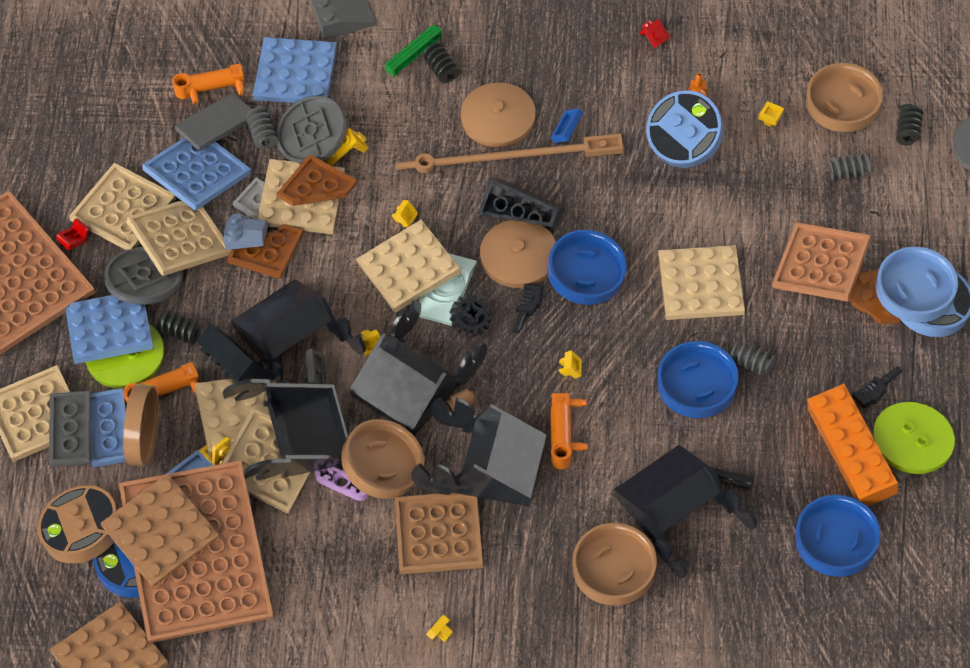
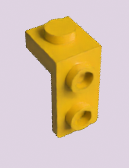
M348 128L342 145L335 154L326 160L327 163L332 166L352 148L364 153L369 149L365 143V136L361 132L357 133Z
M226 436L213 446L212 455L210 456L208 455L207 445L201 448L199 452L213 465L222 464L230 450V438Z

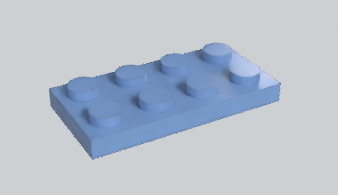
M123 388L91 394V464L93 468L126 462L123 447L126 414Z

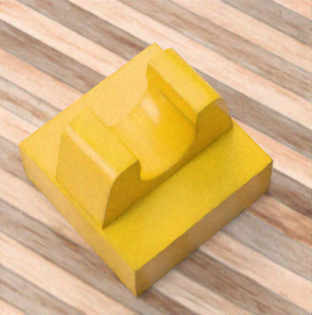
M767 101L758 119L764 121L766 126H776L784 113V108Z
M403 200L400 206H397V211L395 214H392V217L396 222L401 223L403 227H409L418 212L409 200Z
M366 329L360 332L366 347L365 356L371 354L380 338L377 330L370 332Z
M572 350L565 352V357L559 360V363L564 368L559 369V372L563 376L571 375L574 379L581 377L582 359Z
M443 614L426 635L432 640L435 636H438L445 642L453 633L446 625L449 619Z

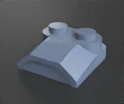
M239 213L231 215L227 220L224 230L226 250L264 246V239L269 226L268 220L246 219L244 215Z

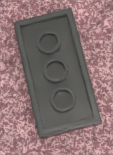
M231 93L176 124L175 130L198 151H201L248 124L246 116L252 109L234 93Z
M78 391L50 394V467L91 464V392Z

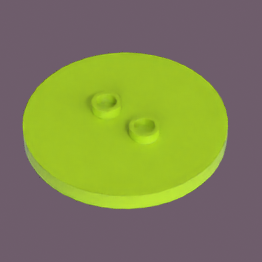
M149 324L153 349L86 362L88 371L96 381L104 386L115 389H124L130 383L139 384L151 379L159 371L164 360L165 351L160 334Z
M916 402L897 403L883 410L876 419L872 433L886 462L900 471L911 474H925L938 470L950 459L955 445L954 432L947 419L937 410Z

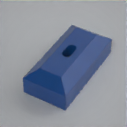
M579 108L565 110L551 136V140L554 143L569 141L583 112Z

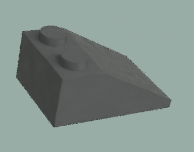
M312 0L313 14L324 40L376 25L367 0Z

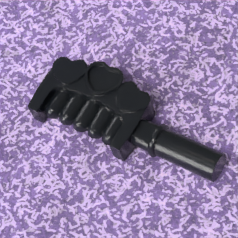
M524 285L525 293L521 298L520 305L516 306V312L519 314L513 328L514 333L519 334L526 316H533L540 307L541 287Z
M895 367L880 379L874 376L871 384H867L858 392H852V397L862 408L876 404L880 401V397H883L886 393V384H889L891 380L902 373L901 368Z

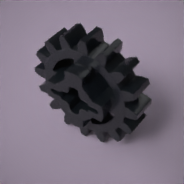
M466 294L464 299L460 296L457 302L454 301L452 304L453 308L449 311L451 314L449 320L455 322L452 327H458L459 334L464 331L465 336L472 333L473 337H476L477 333L482 335L488 329L489 323L492 321V317H490L492 310H487L489 304H483V298L477 300L476 295L470 298Z

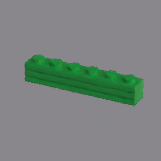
M435 24L431 27L429 26L425 32L420 33L408 46L403 47L402 51L396 53L391 60L386 62V72L395 77L420 56L427 47L438 41L442 37V30Z

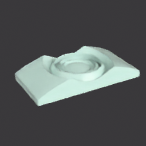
M449 254L460 267L461 273L425 294L418 301L421 303L419 317L452 326L453 321L449 320L451 317L449 311L453 308L452 304L454 301L457 302L460 296L463 298L477 261Z

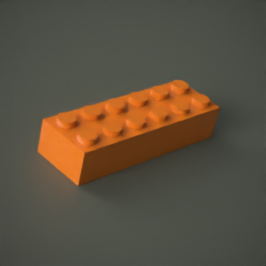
M845 384L807 399L808 411L853 497L868 507L898 494V482Z

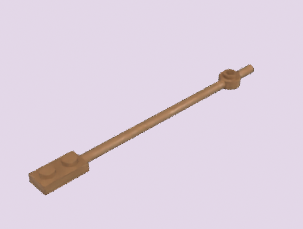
M621 134L583 137V144L433 159L431 155L424 153L418 155L415 161L396 162L397 170L416 168L420 173H429L433 170L434 166L585 151L586 157L623 153Z

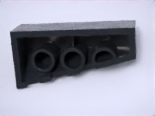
M500 178L490 179L478 214L553 227L560 224L566 207Z
M211 323L196 341L202 347L200 351L208 357L211 355L212 358L210 360L220 367L222 365L221 370L228 376L232 375L231 379L235 383L247 379H269V381H273L276 378L227 334Z

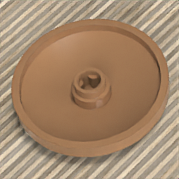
M489 83L476 88L465 98L461 107V123L467 135L482 145L490 147L510 146L523 140L531 132L535 123V106L531 97L521 88L508 83Z
M508 220L496 225L485 235L480 247L481 264L486 274L501 285L512 288H524L525 284L536 285L548 277V259L556 241L553 235L542 225Z

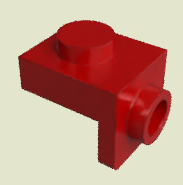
M650 19L642 25L643 29L639 32L640 35L645 34L654 48L671 37L659 19L654 22Z
M76 218L73 221L72 227L57 233L56 239L67 250L86 243L89 228Z

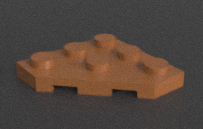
M309 154L277 192V198L292 206L345 198L357 185V179Z
M286 224L279 226L275 231L266 232L264 246L232 249L227 262L282 279L303 236V229Z
M879 270L860 271L849 299L852 302L851 305L863 313H868L879 324L900 323V318L887 311L877 296L876 280Z

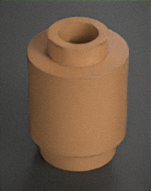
M464 389L450 396L449 400L445 401L446 405L450 408L449 411L455 413L456 397L465 400L472 408L475 407L477 399L472 390Z

